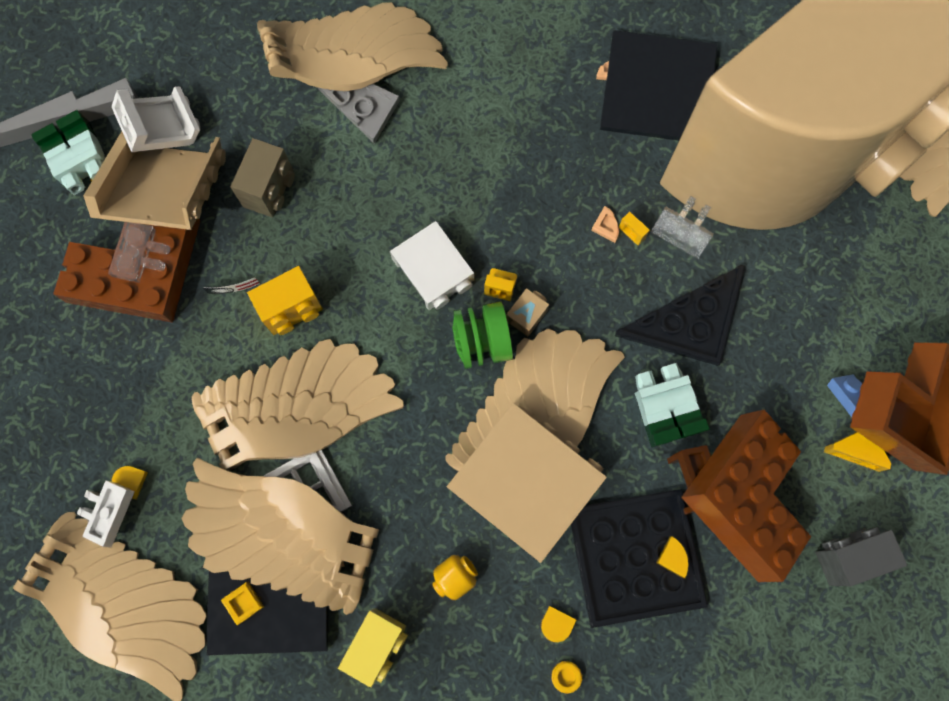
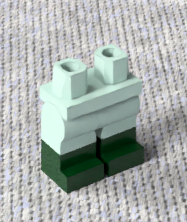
M78 110L56 120L58 127L51 123L31 134L33 140L44 154L53 177L62 183L73 195L84 191L85 186L82 179L90 176L93 180L105 160L103 150L90 122Z
M677 363L660 369L664 379L663 383L656 385L652 371L640 373L635 377L638 389L635 396L651 448L709 430L707 421L703 419L694 390L690 385V378L688 375H682Z

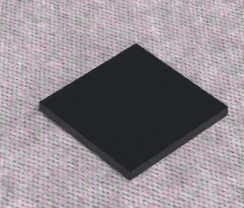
M613 30L600 130L679 141L707 81L714 74L717 44Z
M682 489L586 505L571 523L590 628L708 607L688 514L685 515L683 511L686 508V504L681 498L683 496ZM671 536L678 540L686 551L688 571L685 578L657 564Z
M209 571L207 655L328 651V606L323 608L316 607L314 601H303L301 598L302 594L296 596L287 595V588L278 591L272 590L271 583L254 585L251 584V578L231 580L228 571L219 573ZM249 582L264 607L240 625H236L221 600L244 583Z

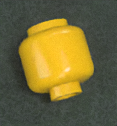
M451 555L434 569L435 581L432 584L435 591L442 598L447 596L451 600H458L475 587V577L478 576V572L466 556Z

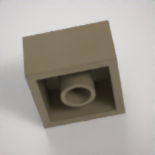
M252 138L230 187L244 208L273 218L275 212L280 211L284 204V191L286 187L292 186L295 173L283 148Z

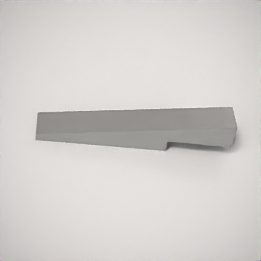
M127 78L81 98H78L73 91L0 122V147L31 139L32 133L51 123L58 127L56 120L75 110H78L89 122L114 115L112 104L117 90L128 89L132 99H137L138 96Z

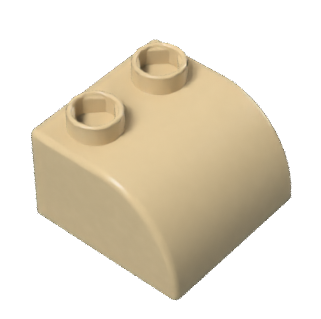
M802 0L709 78L662 176L660 184L683 204L710 219L730 226L756 230L779 229L804 222L824 210L856 181L872 196L877 197L927 152V148L931 147L949 131V0Z

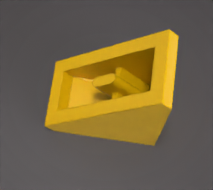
M858 432L846 436L826 446L824 452L878 472L891 468V462L885 451Z

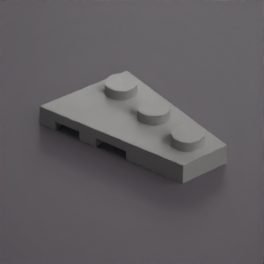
M374 84L351 91L318 88L374 144L400 102L398 95Z

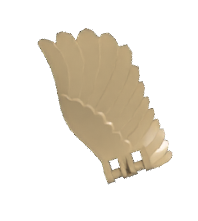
M331 339L318 342L311 351L301 347L293 353L290 360L285 356L280 357L271 368L263 364L259 367L256 374L248 370L242 374L240 379L235 375L230 376L226 381L218 379L212 388L206 386L202 395L194 392L192 396L194 411L200 419L203 429H207L210 435L208 441L214 455L219 456L221 461L219 464L220 468L226 471H231L245 461L294 459L317 453L369 420L403 409L404 402L399 397L389 393L395 387L392 378L384 373L376 375L378 370L376 357L369 354L359 355L360 351L355 344H342L335 347ZM226 418L229 426L220 431L218 424ZM237 444L240 452L231 456L229 449Z
M196 458L193 466L199 481H189L185 488L187 499L196 506L185 511L182 521L184 526L193 532V535L189 538L188 547L196 554L205 557L203 568L213 573L228 571L231 580L251 578V584L254 585L271 583L272 590L278 591L287 588V595L296 596L302 594L301 598L303 601H314L316 607L330 606L332 611L343 608V613L346 615L353 613L362 594L365 582L363 574L365 567H369L373 553L371 546L373 539L378 536L379 529L354 523L314 489L296 480L232 473L200 458ZM352 532L363 534L360 546L349 543ZM343 561L354 563L351 575L340 572Z

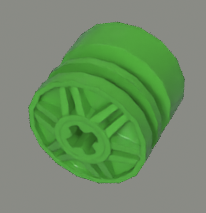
M501 301L482 305V318L479 319L476 318L472 307L467 308L469 321H463L460 309L453 310L454 321L452 330L456 351L465 369L472 368L470 355L473 354L476 355L478 366H483L484 352H489L494 363L513 359L508 323Z

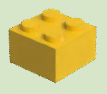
M299 266L247 292L261 321L273 335L277 333L279 335L287 334L294 329L293 325L302 320L304 322L312 321L319 316L318 312L323 310Z

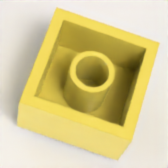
M376 608L370 610L338 669L370 688L377 681L382 683L393 662L389 661L392 652L397 654L408 636L403 633L406 625Z

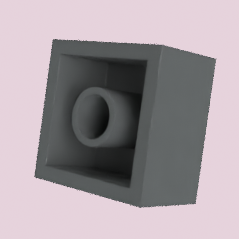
M879 527L859 529L849 533L850 537L828 540L822 543L823 549L815 551L829 586L851 587L908 566L893 531H880Z

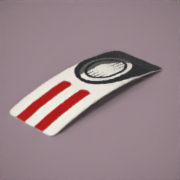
M252 278L235 285L215 288L204 287L203 289L208 294H225L241 291L260 283L256 278Z

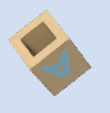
M526 288L506 314L507 322L528 337L547 313L549 308L547 299L537 291L531 292Z

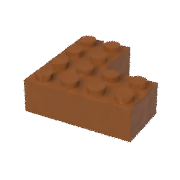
M200 219L195 220L191 230L131 223L124 251L69 242L62 264L67 269L66 271L60 270L53 295L69 304L173 323Z
M914 342L912 353L908 357L905 376L901 373L866 372L864 382L860 388L856 409L852 414L850 427L915 471L947 475L949 471L948 343Z
M764 409L740 415L681 498L758 582H784L810 540L811 535L774 495V492L801 451L785 433H778L781 428Z

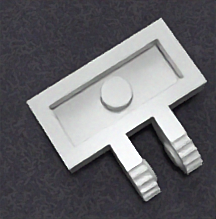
M107 480L101 493L86 490L84 496L88 500L96 502L94 510L87 507H79L77 514L89 520L82 537L102 547L111 548L135 491Z

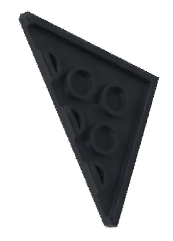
M740 265L732 271L707 282L696 290L671 301L660 309L654 310L635 322L618 329L615 332V336L720 366L745 266Z

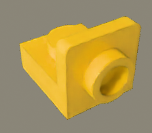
M492 268L486 277L484 295L511 301L517 274Z

